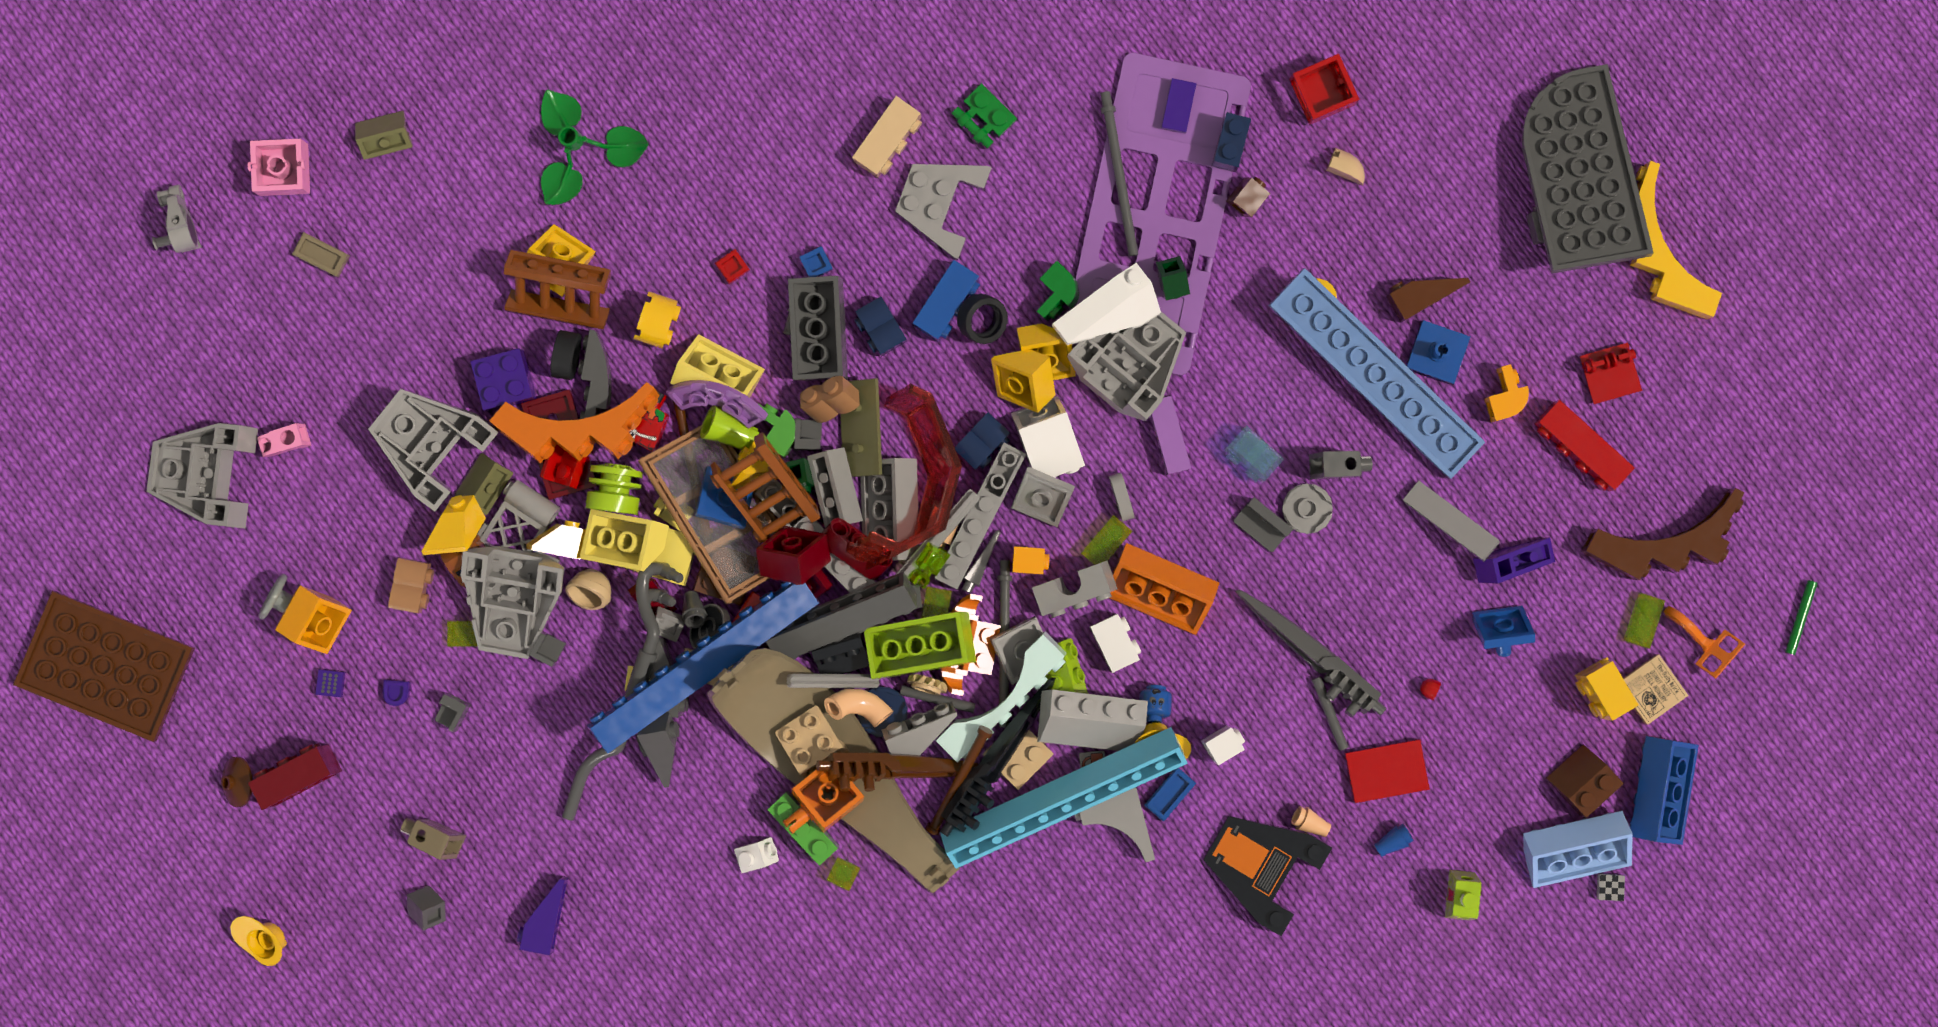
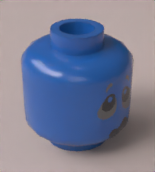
M1147 685L1146 689L1140 692L1139 700L1148 701L1147 722L1162 723V719L1171 715L1172 694L1166 690L1165 686Z

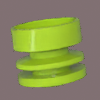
M618 464L591 465L590 472L600 473L601 479L589 478V482L600 487L599 491H587L585 508L638 515L640 498L629 495V490L641 489L642 485L631 483V478L642 479L643 472L637 471L630 466Z

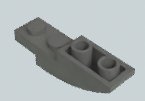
M591 329L589 335L584 336L583 350H586L584 360H580L578 368L581 380L590 382V386H586L584 392V401H587L586 410L581 412L580 419L599 415L600 410L608 411L611 405L612 381L608 356L599 333Z

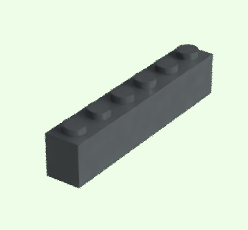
M903 571L812 608L768 639L766 643L770 650L781 652L792 659H796L802 654L819 650L822 646L832 642H839L847 636L862 633L867 628L877 624H884L892 618L911 613L917 609V594Z

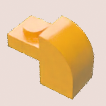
M1511 364L1496 369L1503 393L1484 399L1491 423L1518 414L1528 401V386L1518 388L1519 376L1516 369H1512Z

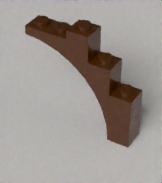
M1737 488L1728 489L1719 504L1703 520L1688 530L1668 538L1632 540L1612 535L1600 529H1592L1581 552L1632 580H1640L1641 577L1645 578L1651 569L1650 561L1672 573L1679 572L1680 569L1684 570L1690 560L1689 553L1710 565H1717L1719 562L1722 563L1728 555L1729 549H1727V546L1730 542L1721 538V536L1726 535L1732 525L1730 519L1733 513H1737L1742 507L1744 500L1741 498L1744 492Z

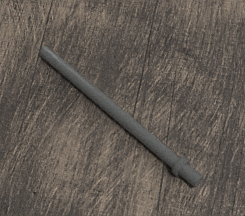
M1110 91L1100 93L1102 108L1100 110L1105 118L1128 256L1131 257L1138 255L1114 117L1116 108L1112 105Z
M1000 560V575H997V581H1000L999 625L1001 627L999 634L1010 629V581H1012V576H1010V560ZM999 661L1000 704L1009 696V680ZM1009 719L1003 725L999 724V727L1006 728L1009 724Z

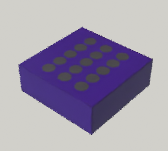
M318 669L315 695L343 697L346 672Z

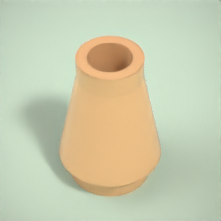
M1299 806L1291 820V824L1295 826L1296 830L1317 834L1322 837H1326L1331 829V824L1322 819L1309 807L1303 808Z

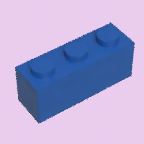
M953 260L913 321V326L939 342L941 337L946 339L953 328L950 323L955 316L957 317L960 306L969 295H975L981 285L978 283L979 275Z

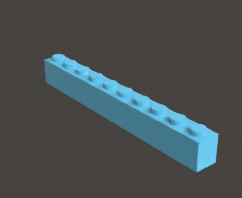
M1172 727L975 816L974 818L980 822L976 830L971 829L965 824L966 830L964 832L954 827L948 837L940 832L945 852L957 869L1188 763L1180 742Z

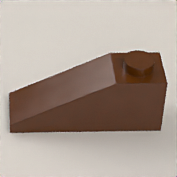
M1469 278L1411 281L1406 285L1401 281L1389 288L1392 293L1387 295L1386 298L1400 322H1403L1470 283Z

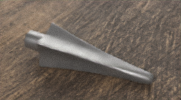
M999 530L995 531L982 554L964 576L963 580L966 582L962 590L971 594L975 586L979 588L990 555L1001 534Z

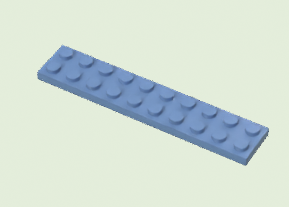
M1305 268L1268 305L1448 479H1452L1485 443L1475 431Z

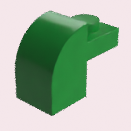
M1056 261L1040 278L1054 292L1037 310L1047 321L1051 318L1053 320L1062 313V306L1065 303L1073 309L1079 299V286L1076 279Z

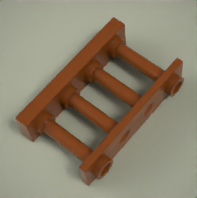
M510 250L504 265V274L515 276V290L511 289L505 304V310L604 330L610 308L600 307V293L605 294L611 277V269ZM525 279L540 281V295L525 292ZM550 284L565 286V300L550 297ZM575 288L590 291L589 304L575 302Z
M763 432L754 437L756 445L754 452L723 471L716 462H713L711 464L712 475L710 476L714 485L718 489L722 488L754 529L752 532L760 544L768 540L772 533L800 516H807L811 523L820 519L817 504ZM760 460L762 462L765 460L769 465L768 470L736 490L729 479ZM772 479H779L783 484L781 490L751 508L743 499V497ZM787 497L789 499L793 497L796 501V507L766 526L758 519L757 516Z

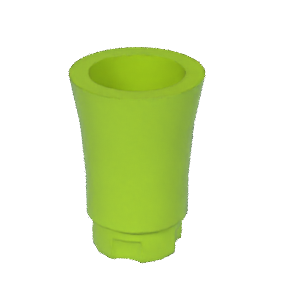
M712 406L707 412L700 431L701 439L716 441L737 449H743L744 446L749 448L754 441V437L759 434L758 428L752 426L748 429L737 418L716 406Z

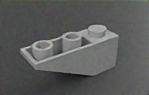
M952 702L941 703L930 711L916 713L910 719L889 724L881 731L890 754L921 755L956 718L957 713Z

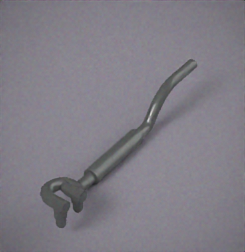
M653 562L645 571H639L636 579V599L641 618L647 629V636L643 648H640L625 692V698L634 692L633 688L644 680L649 682L658 655L655 650L659 641L660 629L653 614L651 602L656 601L669 607L676 604L675 598L670 596L666 590L649 589V579L653 575H660L676 583L683 581V575L670 567L668 563ZM627 740L608 754L601 747L591 753L581 763L573 779L562 817L571 821L575 819L585 783L593 768L603 760L621 753Z

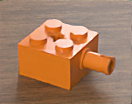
M816 769L792 788V795L800 803V808L787 819H784L783 823L794 834L797 829L811 820L824 833L862 803L864 795L850 779V790L846 792L840 791L838 779L829 781L827 771H817ZM824 790L827 793L833 792L832 800L828 798L823 799Z

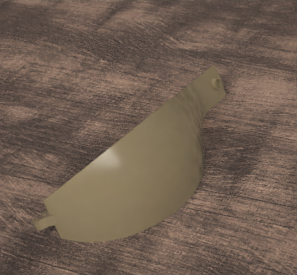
M766 648L750 651L729 670L724 668L717 675L719 680L707 692L712 705L734 731L794 785L799 784L805 777L799 775L775 732L814 706H818L837 738L845 743L849 750L847 753H879L854 714H849L840 720H835L827 713L824 701L835 693L831 688H789L787 686L788 674L814 673L798 661L781 652ZM883 778L880 782H875L874 779L875 790L870 792L865 791L862 779L852 781L864 795V800L841 820L894 859L930 893H934L941 886L943 887L960 867L957 869L954 867L945 849L923 828L895 780ZM824 790L823 799L828 798L832 800L833 792L827 793Z

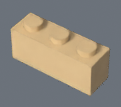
M895 96L853 155V161L876 178H879L881 173L886 175L893 165L891 159L896 153L900 155L907 146L906 138L910 133L914 135L922 124L920 121L921 113Z

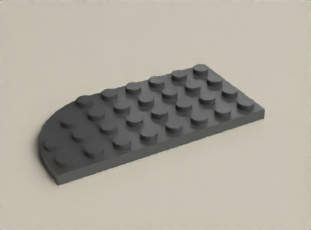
M1608 64L1574 70L1556 78L1533 101L1525 117L1522 130L1523 155L1551 274L1651 257L1654 252Z

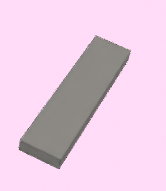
M1420 481L1415 484L1403 499L1404 503L1483 562L1500 543L1496 537Z

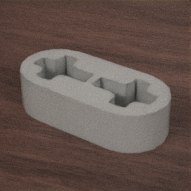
M1122 473L1110 475L1111 488L1122 522L1134 519V512Z

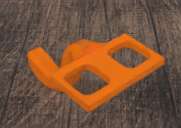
M1667 606L1663 611L1667 618L1680 625L1702 648L1704 654L1695 664L1715 679L1745 646L1744 642L1725 629L1716 640L1709 639L1688 617L1677 609ZM1727 636L1738 642V645L1731 653L1719 647V644ZM1711 655L1722 662L1715 672H1711L1703 666L1704 661Z

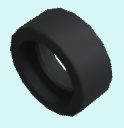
M982 293L967 298L960 306L957 315V324L961 333L968 339L980 344L992 343L1000 338L1008 322L1004 304L996 298ZM982 305L991 306L993 309L991 325L982 333H976L973 331L971 324L973 314Z
M564 330L558 332L551 358L550 372L552 377L566 380L574 378L581 351V335L579 333Z

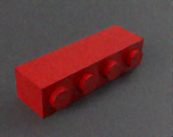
M1561 400L1554 401L1534 423L1538 427L1537 432L1543 438L1554 441L1557 444L1556 449L1563 456H1570L1575 460L1576 463L1574 465L1584 474L1589 473L1595 479L1593 481L1594 484L1603 491L1606 489L1608 491L1616 490L1635 469L1632 464Z

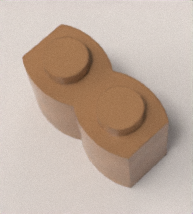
M843 376L829 378L821 385L810 386L800 393V408L817 423L827 422L838 414L849 413L860 405L859 390Z
M398 558L388 608L418 614L427 608L429 594H426V588L428 584H432L434 577L431 563Z

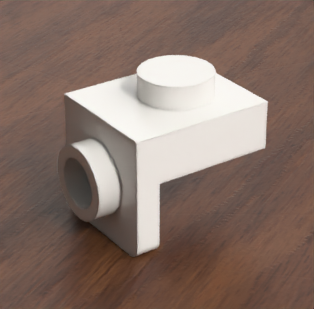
M771 837L734 849L741 873L760 869L779 861L777 848Z

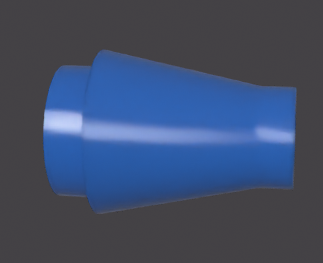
M1401 824L1399 826L1395 825L1374 845L1383 857L1386 854L1409 847V844L1414 839L1406 826Z

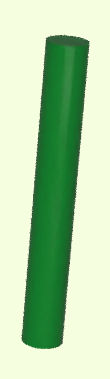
M1807 580L1785 653L1796 654L1818 584L1817 582Z

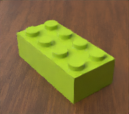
M959 611L870 627L864 631L871 679H883L977 662L969 612Z

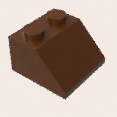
M1584 744L1577 748L1546 777L1548 782L1577 814L1585 818L1624 784L1608 765Z

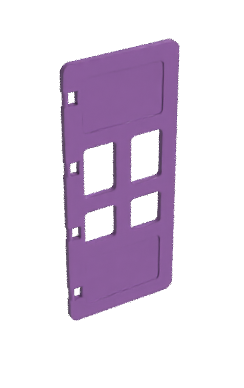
M1129 53L1123 60L1113 105L1116 108L1114 117L1120 151L1122 152L1124 149L1155 155L1158 159L1148 208L1146 210L1130 208L1133 226L1142 232L1136 263L1152 282L1160 311L1185 332L1191 333L1188 347L1181 346L1172 374L1181 376L1186 374L1191 366L1233 172L1213 167L1212 162L1224 116L1227 112L1230 113L1232 105L1240 106L1238 115L1245 116L1251 83L1246 77L1142 54ZM1172 78L1197 83L1186 134L1161 129ZM1108 135L1105 141L1076 274V281L1079 286V299L1076 306L1115 276L1129 268V266L1102 261L1099 258L1105 225L1109 222L1123 225L1120 205H1115L1111 202L1115 176ZM1177 161L1206 166L1212 171L1200 222L1170 217L1165 213L1174 167ZM1215 180L1224 182L1221 195L1213 194ZM1162 234L1193 240L1196 243L1188 277L1190 294L1167 301L1159 284L1158 273L1153 270L1159 236ZM1199 256L1207 257L1205 271L1196 270ZM1078 343L1072 344V350Z

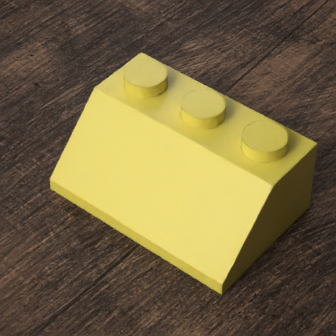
M698 334L678 361L670 383L675 385L690 380L711 381L736 389L750 398L765 369Z
M591 509L579 559L645 571L664 551L669 525L653 520Z

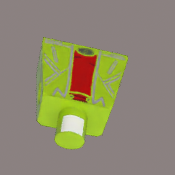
M1449 870L1445 918L1469 921L1478 919L1481 881L1475 872Z

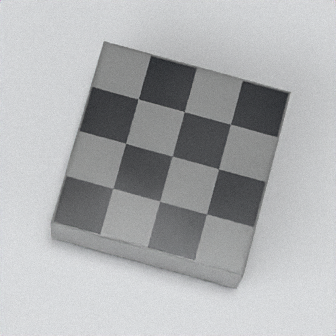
M1597 874V899L1624 901L1625 875Z

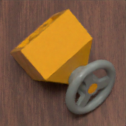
M281 574L265 599L258 617L265 619L272 608L283 613L275 629L277 632L295 644L328 654L352 610L331 596L301 585L293 595L283 591L287 576L286 574Z

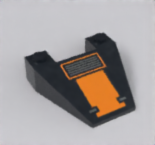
M1228 816L1203 860L1259 924L1282 936L1294 914L1273 901L1275 895L1297 857L1320 870L1332 847L1307 832Z

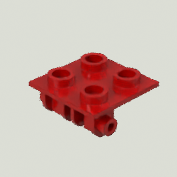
M1628 343L1579 356L1593 405L1642 391L1633 361L1636 358V353L1634 349H1630Z

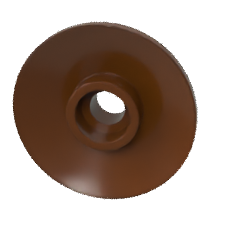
M239 756L231 757L226 762L221 779L224 795L233 807L245 806L252 794V790L248 785V782L253 780L251 769L246 760Z

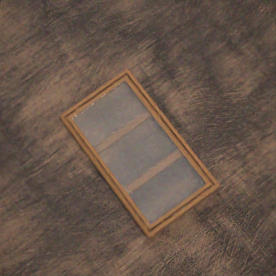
M701 425L647 456L641 457L638 462L725 604H730L736 598L770 578L760 576L756 548L761 544L756 540L752 532L754 529L748 521L744 529H739L695 516L705 468L707 466L711 467V464L716 462L721 470H725L740 461L737 459L738 454L732 446L701 439ZM759 489L753 491L750 508L761 502L755 494ZM770 509L757 516L764 526L777 519ZM777 530V531H775L774 533H772V534H771V537H772L775 533H777L779 530Z

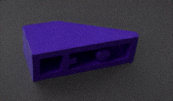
M1547 537L1492 551L1484 562L1478 557L1473 558L1478 583L1498 584L1555 562L1551 539Z
M563 876L558 880L524 924V927H520L517 942L521 943L519 950L544 955H551L554 952L568 877Z

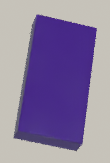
M1171 79L1161 129L1186 134L1197 83Z

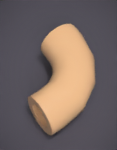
M844 689L830 695L824 701L827 713L835 720H840L849 714H858L866 718L874 728L893 713V710L877 695L862 689Z

